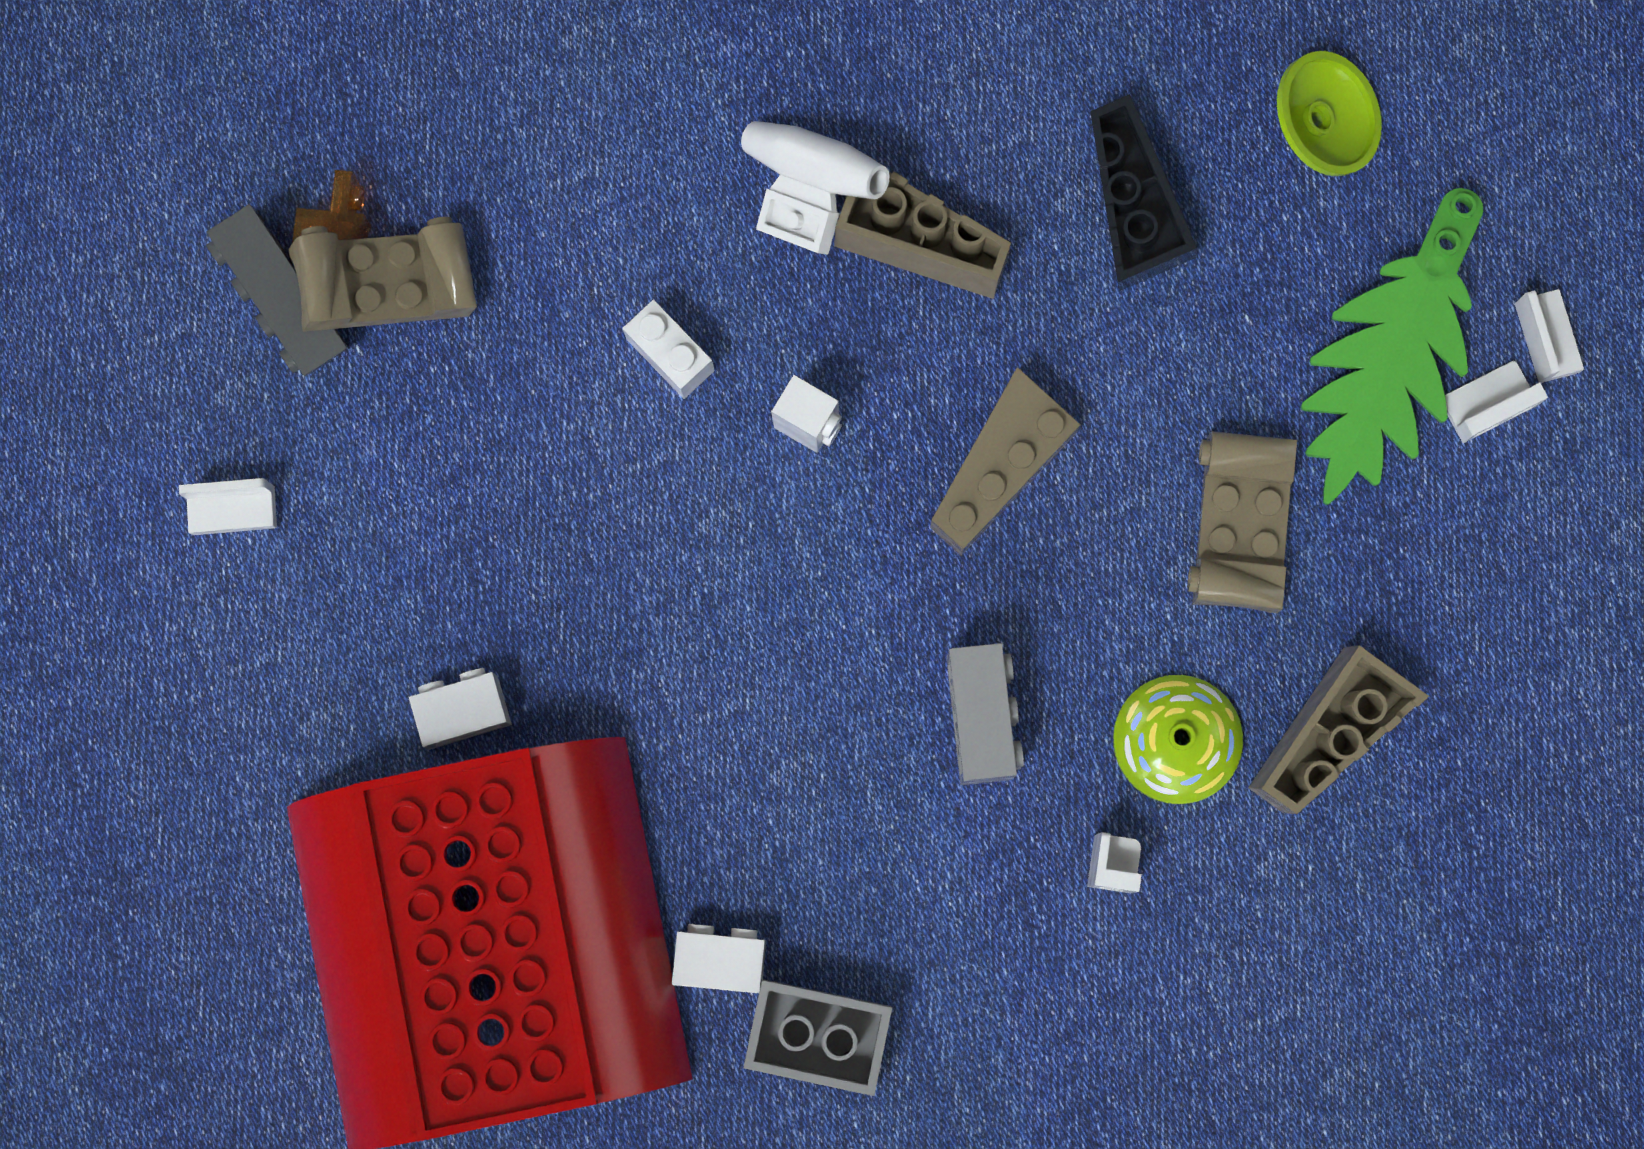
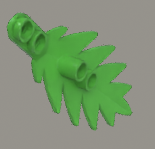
M1453 189L1443 197L1417 256L1392 261L1380 269V275L1401 279L1367 291L1349 301L1332 314V320L1379 325L1366 328L1329 345L1312 356L1309 361L1311 366L1359 369L1326 385L1301 404L1302 411L1344 415L1326 428L1305 451L1308 457L1330 459L1323 487V503L1325 505H1329L1341 494L1357 472L1373 486H1377L1380 483L1383 468L1382 432L1410 459L1417 458L1419 451L1416 420L1407 391L1440 423H1444L1448 418L1441 377L1430 348L1460 377H1464L1468 373L1462 331L1451 302L1464 312H1468L1472 306L1468 291L1462 279L1457 275L1483 215L1481 199L1469 189ZM1456 203L1465 204L1469 208V212H1459L1456 208ZM1439 240H1449L1453 245V249H1443L1440 246Z

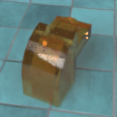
M335 170L330 211L296 208L292 243L297 237L302 236V230L314 226L327 227L328 232L338 235V240L364 239L368 237L371 224L364 214L356 213V211H362L364 187L359 185L360 183L352 171Z

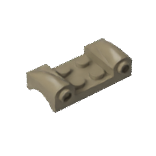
M437 217L428 220L427 226L422 228L416 235L338 240V235L328 232L327 227L314 226L302 230V236L297 237L289 248L290 258L294 264L299 282L303 332L469 317L477 307L463 227L460 223H453L451 217Z
M1211 431L1207 440H1201L1199 465L1205 466L1196 566H1190L1187 581V591L1193 592L1192 605L1242 607L1268 613H1279L1283 610L1286 577L1284 559L1290 488L1294 482L1297 440Z

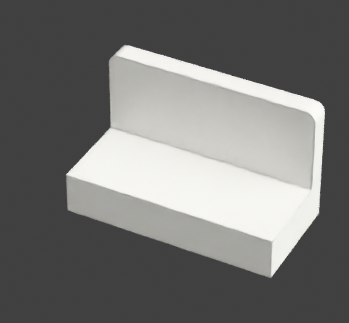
M1535 290L1525 293L1515 303V307L1538 382L1543 383L1583 371L1584 367L1560 290L1537 295Z
M1511 361L1445 395L1447 415L1462 443L1538 406L1548 398L1541 383L1532 387L1529 386L1515 361Z
M264 478L179 485V495L187 499L188 533L191 535L277 528L275 486Z

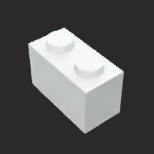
M654 299L622 328L627 341L683 399L715 371L711 358Z
M793 375L771 411L775 429L816 453L819 452L823 444L830 447L842 427V424L839 423L842 418L839 415V401Z
M479 668L460 674L461 681L444 686L443 681H435L418 687L419 694L409 697L422 746L431 750L512 725L496 674L493 672L486 674L484 668Z
M688 924L687 932H677L672 985L759 993L763 980L766 940L757 939L758 930L732 928L731 937L713 935L714 926Z

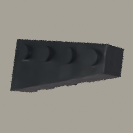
M1130 94L1090 111L1119 291L1197 258L1195 241Z

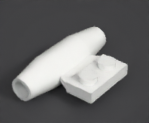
M753 121L748 124L742 134L741 145L744 152L780 174L771 188L766 190L756 230L820 254L829 253L840 214L837 212L835 194L878 199L885 193L888 187V169L844 142L798 126Z

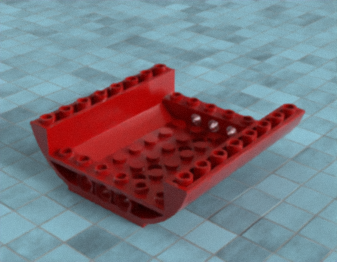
M625 737L587 739L519 749L355 783L301 799L287 806L348 1149H378L419 1142L596 1105L693 1080L675 986L672 985L673 976ZM456 841L465 842L471 851L469 861L462 867H454L447 860V850ZM465 885L473 886L479 894L477 906L468 912L460 910L455 903L457 890ZM480 974L491 976L496 984L494 995L486 1001L477 999L471 989L473 980ZM487 1019H496L503 1025L504 1037L497 1045H488L480 1037V1027Z

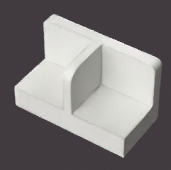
M1101 832L1094 835L1087 887L1125 893L1139 892L1142 875L1138 874L1141 852L1140 843L1136 839L1112 836L1110 833Z

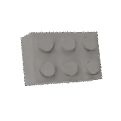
M1002 643L949 649L946 660L960 785L1012 780L1017 776L1016 770L1021 769L1024 763L1021 740L1013 741L1011 728L1019 722L1016 697H1008L1007 684H1010L1011 680L1014 679L1011 653L1003 654Z
M763 979L743 1068L874 1096L892 1006Z

